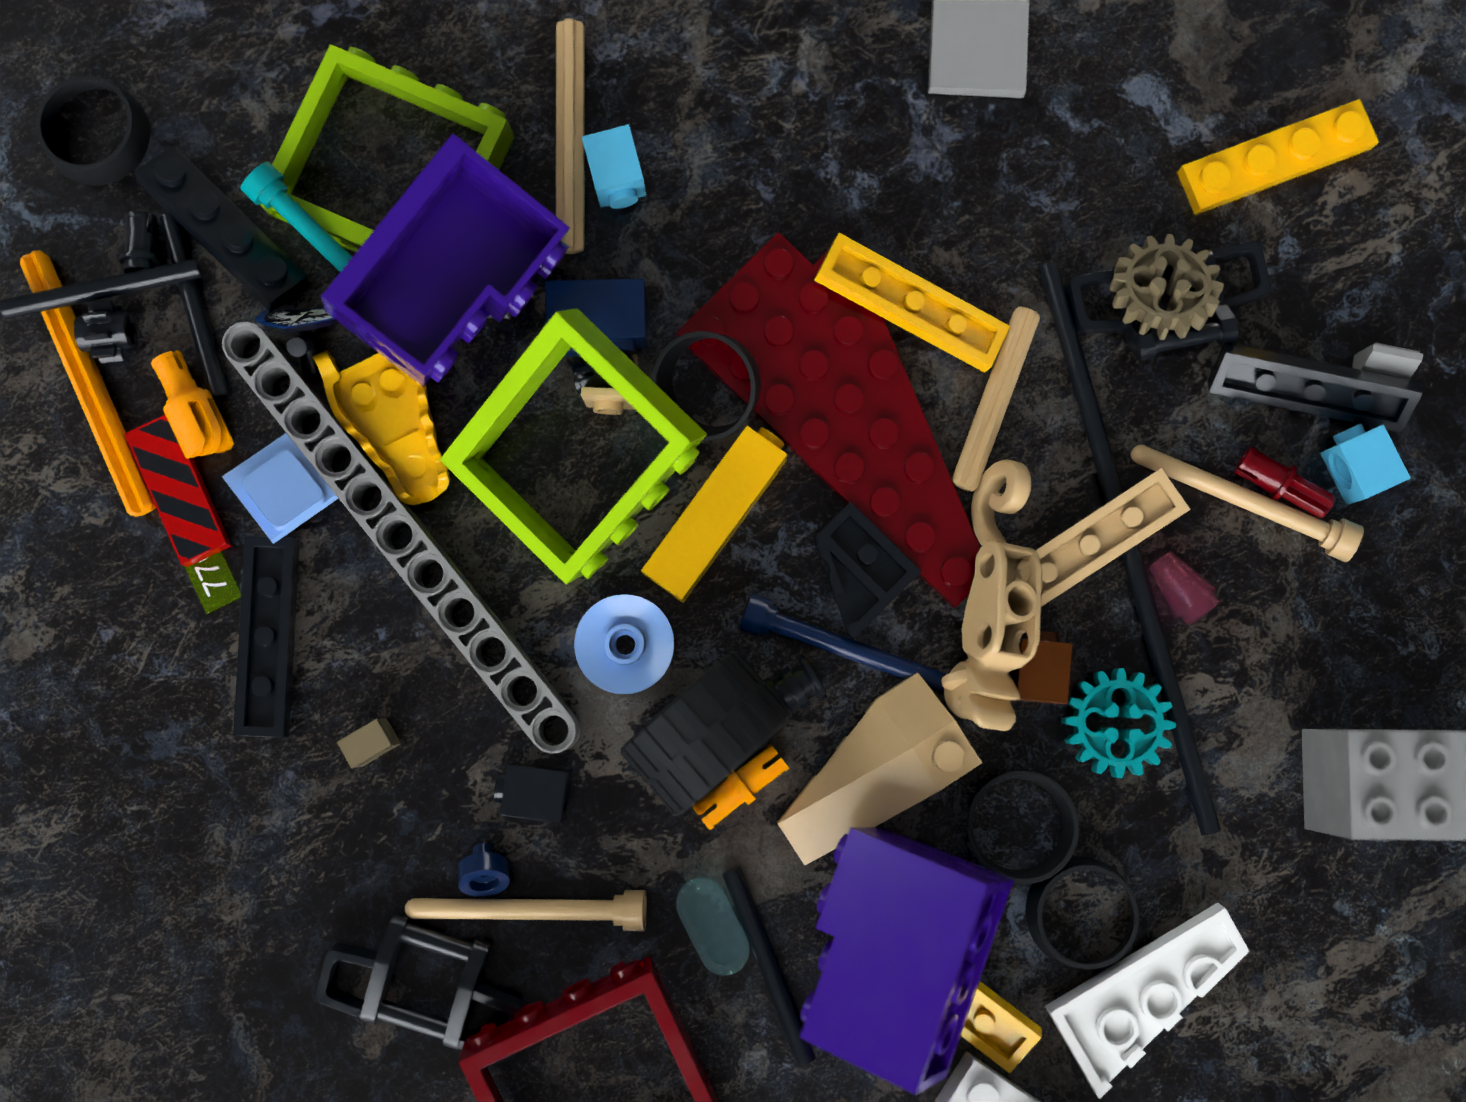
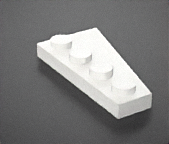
M1217 902L1047 1004L1045 1008L1093 1092L1100 1099L1113 1087L1109 1082L1127 1065L1132 1068L1146 1054L1143 1049L1164 1028L1169 1031L1182 1018L1180 1012L1197 995L1204 997L1249 952V949L1226 908Z

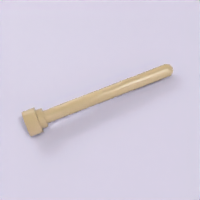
M1137 445L1131 451L1132 460L1141 466L1153 471L1162 468L1165 474L1172 479L1319 540L1318 545L1325 548V554L1338 560L1348 562L1361 543L1364 527L1347 519L1323 521L1145 445Z
M624 890L623 895H614L613 900L413 898L406 903L405 913L412 919L613 921L614 926H623V931H645L647 897L646 890Z

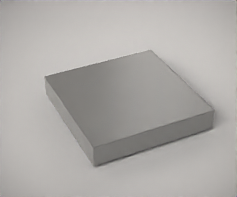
M932 0L928 94L1023 98L1026 93L1029 0Z

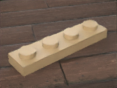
M1162 468L1035 550L1039 555L1042 568L1041 607L1191 510ZM1029 562L1025 564L1022 570V581L1027 582L1030 576L1031 568Z

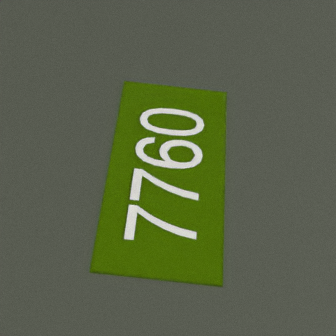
M221 552L189 567H185L206 614L241 598V593Z

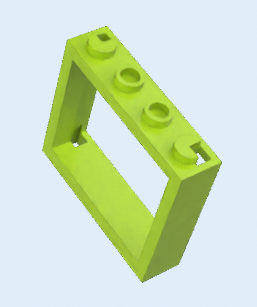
M330 44L272 164L284 176L283 183L288 187L286 193L342 247L356 253L374 230L291 195L347 76L484 134L476 152L498 170L511 146L514 135L508 120L505 119L506 115L492 105L480 103L477 107L463 101L459 93L445 85L436 84L435 88L419 82L416 75L403 67L393 65L390 70L376 64L373 57L358 48L349 47L346 51ZM259 204L270 216L290 224L273 207L266 208L263 204Z
M578 308L558 311L552 316L439 460L567 585L582 575L587 580L590 579L599 568L606 564L609 558L604 552L613 542L617 546L623 543L636 530L639 524L634 518L644 507L649 511L665 497L670 490L665 485V482L675 471L681 475L693 465L694 459L700 453L696 447L707 436V433ZM571 347L669 442L577 550L572 548L482 459Z

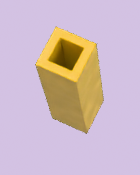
M746 426L641 569V572L684 603L786 463L787 453L781 450L785 445L783 441L763 427H760L758 432H756L749 426Z

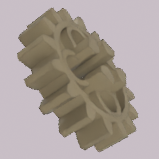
M1167 234L1164 244H1158L1152 235L1147 236L1143 248L1134 243L1131 244L1126 256L1118 259L1113 272L1114 275L1109 288L1110 291L1116 292L1112 303L1113 308L1121 309L1126 307L1127 310L1122 321L1125 324L1131 323L1134 320L1141 323L1139 334L1141 335L1146 334L1150 327L1157 329L1159 340H1165L1169 330H1174L1180 339L1186 337L1191 326L1198 331L1201 330L1208 317L1213 316L1220 303L1218 298L1224 288V283L1215 281L1221 270L1219 265L1206 266L1205 264L1210 252L1206 249L1195 254L1191 251L1193 240L1189 238L1182 246L1175 245L1173 234ZM1169 264L1172 266L1173 272L1166 285L1165 279L1161 277L1166 265ZM1135 282L1143 283L1142 287L1138 286ZM1193 287L1197 292L1190 291V288ZM1166 288L1167 295L1171 297L1164 311L1158 304Z

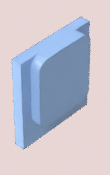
M287 433L222 476L273 544L338 499Z

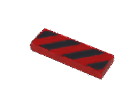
M163 415L125 433L124 436L180 564L189 567L231 547L232 544L194 458L186 459L166 416Z

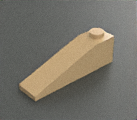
M919 673L903 680L874 699L865 711L866 714L850 734L845 736L835 748V753L819 773L812 777L777 821L804 865L836 849L841 837L846 833L848 834L850 828L876 827L941 791L982 764V761L955 719Z

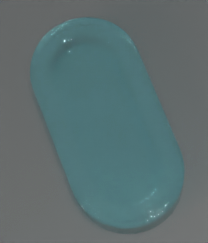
M704 876L694 877L685 882L677 895L676 909L702 963L709 971L717 975L727 976L738 972L748 960L750 952L749 941L724 889L714 879Z

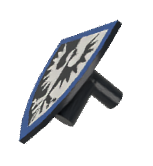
M325 308L274 310L271 313L265 310L255 318L258 328L282 334L297 332V335L292 337L287 343L288 352L295 357H300L303 374L320 373L312 357L320 353L317 328L339 323L325 312Z

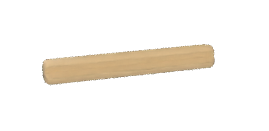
M1017 307L1012 314L1009 322L1010 328L996 357L951 479L954 486L965 491L973 492L978 488L1040 320V314L1032 309Z

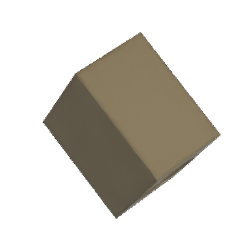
M387 718L375 719L337 742L351 769L363 767L401 744Z

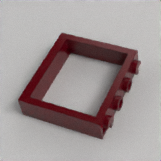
M651 955L640 961L636 959L627 964L621 961L610 969V975L591 983L589 979L580 980L567 987L562 992V997L545 1005L542 1001L533 1002L520 1009L514 1015L515 1019L498 1027L494 1023L482 1026L481 1032L466 1038L467 1041L463 1044L458 1061L477 1102H504L487 1067L488 1065L644 993L694 1101L719 1102Z

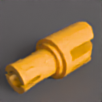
M176 350L174 353L168 351L155 357L151 361V365L160 379L168 398L163 411L186 459L231 450L234 445L231 434L211 392L197 387L188 370L182 352Z

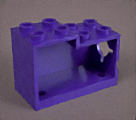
M452 134L322 294L321 298L325 312L422 387L425 386L430 378L439 383L457 360L455 358L459 353L454 350L455 346L461 339L470 344L487 322L486 319L489 315L499 323L507 313H510L515 318L518 316L538 288L532 282L539 274L546 280L564 257L563 255L569 246L563 242V239L570 227L455 134Z
M886 827L850 828L849 833L844 834L838 842L834 854V862L838 864L832 882L823 888L817 903V912L821 914L816 929L834 936V939L825 945L818 962V969L822 971L816 991L810 992L802 1007L801 1020L805 1021L800 1039L916 1095L947 1077L1014 880Z

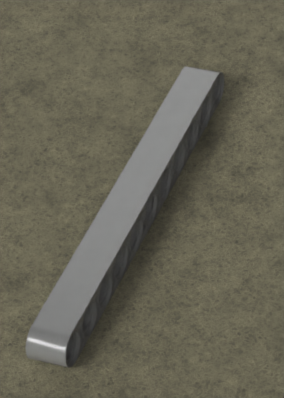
M246 321L230 326L222 339V350L227 359L534 745L541 751L550 754L564 752L572 748L579 740L581 733L580 722L577 716L411 508L398 499L387 478L367 456L359 443L342 428L331 408L279 343L254 323ZM260 339V348L257 354L245 359L244 350L246 345L253 340ZM289 376V389L285 394L275 397L273 395L274 384L278 379ZM313 413H319L321 422L318 429L311 434L304 435L302 426L304 420ZM349 450L351 453L349 466L344 471L335 473L332 469L333 458L337 453ZM379 487L382 495L380 504L371 511H365L362 506L363 495L367 490ZM402 525H409L412 530L411 542L407 547L396 550L392 544L393 532ZM438 562L443 569L442 581L433 588H426L422 582L423 570L427 565ZM468 600L474 607L473 620L464 627H458L452 619L453 609L457 603ZM498 638L503 642L506 654L500 664L489 666L483 659L482 651L488 641ZM523 677L532 679L537 687L535 699L526 706L519 704L513 696L515 683ZM554 715L566 721L569 731L564 742L558 745L549 742L544 735L545 722Z

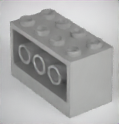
M1302 729L1304 829L1348 839L1466 840V730Z

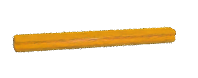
M36 250L20 258L21 268L32 293L62 287L51 259L41 250ZM71 306L41 312L127 513L135 517L150 513L156 509L155 504L124 436L126 432L94 359L91 358L90 352H82L77 345L74 334L76 317Z

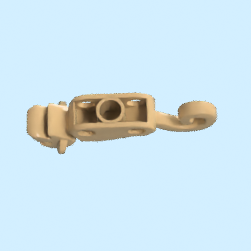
M1007 459L995 462L982 475L978 488L974 490L971 505V522L974 533L982 547L976 554L975 575L962 624V644L968 659L959 662L949 674L942 677L945 702L955 716L972 720L982 728L1008 731L1016 722L1015 711L1010 700L1020 699V692L1008 672L1022 668L1035 656L1040 641L1042 568L1038 553L1028 547L1007 543L995 521L994 511L1005 514L1016 513L1026 504L1031 491V476L1028 468L1021 462ZM1007 482L1005 492L1003 494L998 493L1001 487ZM1029 562L1031 572L1028 581L1024 582L1022 581V570L1025 564ZM1026 632L1028 635V645L1025 652L1021 654L1019 642L1022 634Z

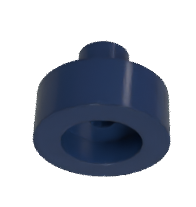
M480 843L473 846L472 855L465 857L458 864V886L467 895L475 897L492 896L504 891L510 884L508 860L500 854L493 853L490 844Z

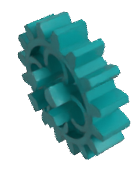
M1116 668L1113 669L1111 680H1109L1104 671H1097L1093 673L1094 686L1086 681H1079L1076 686L1082 696L1080 699L1068 698L1067 705L1074 709L1073 716L1061 718V723L1073 726L1074 733L1068 735L1064 741L1066 744L1080 745L1081 749L1075 756L1078 762H1085L1091 758L1094 759L1091 768L1092 772L1102 774L1109 765L1111 777L1123 778L1125 766H1127L1132 775L1140 776L1143 774L1142 761L1151 765H1158L1161 762L1158 755L1154 752L1157 747L1171 748L1172 743L1162 736L1164 730L1176 728L1175 722L1164 720L1163 713L1173 707L1172 703L1158 702L1155 697L1162 688L1159 684L1143 687L1145 674L1141 672L1133 673L1127 681L1125 669ZM1117 688L1125 694V702L1119 707L1111 699L1113 691ZM1092 712L1097 717L1140 719L1145 715L1149 719L1150 726L1145 733L1140 729L1121 728L1117 730L1106 727H1096L1093 731H1090L1085 721L1086 717ZM1119 740L1124 744L1125 749L1124 753L1116 758L1111 753L1110 747L1112 743Z

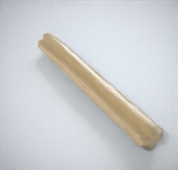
M565 18L564 21L558 22L556 25V217L570 227L563 239V242L569 246L565 253L576 254L583 252L585 248V148L581 137L585 136V27L581 21Z

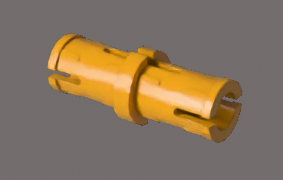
M771 743L737 771L733 770L727 776V779L692 806L697 815H701L714 804H717L713 811L701 819L709 830H712L717 823L744 802L750 805L756 800L755 793L790 769L782 758L778 759L767 769H763L768 762L779 755Z

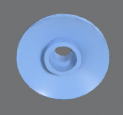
M614 595L594 604L582 617L575 634V656L583 674L597 687L615 694H634L653 686L666 673L674 654V634L667 617L652 602L635 595ZM622 636H631L635 641V648L630 654H621L617 649V641Z

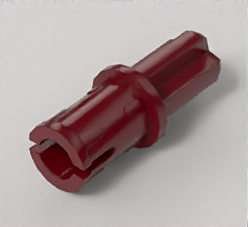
M1249 446L1234 469V474L1255 483L1271 493V499L1277 501L1282 497L1318 518H1323L1328 514L1336 499L1330 492L1296 474V466L1291 465L1287 467L1266 456V454L1255 449L1253 446Z

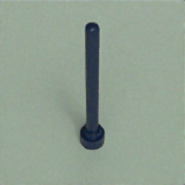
M751 593L738 630L754 636H758L759 632L768 635L772 631L904 680L919 673L932 690L944 694L942 677L946 673L778 613V607L769 604L770 599Z

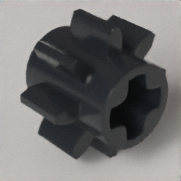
M112 300L88 302L89 313H82L81 316L76 317L74 322V334L79 349L82 352H90L91 358H99L100 363L125 361L123 350L135 348L138 341L137 325L132 313L129 311L122 312V307L120 305L114 306Z

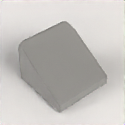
M1374 343L1354 355L1352 368L1410 380L1422 362L1423 354L1416 350Z

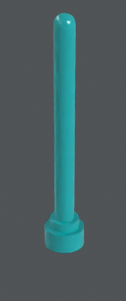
M267 161L257 166L243 181L240 187L241 191L256 205L263 204L266 208L273 207L341 272L352 256L286 193L288 187L283 183L284 176L270 162Z

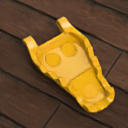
M328 350L312 356L320 371L327 400L335 418L342 428L360 444L372 462L384 472L398 499L405 504L416 506L432 501L446 491L451 479L448 468L439 460L442 454L437 444L426 384L422 387L380 353L343 371L339 370L335 359Z

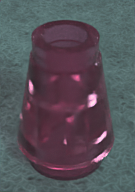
M1172 550L1148 568L1176 620L1181 617L1187 626L1195 623L1221 603L1214 594L1217 589L1182 559L1178 558Z

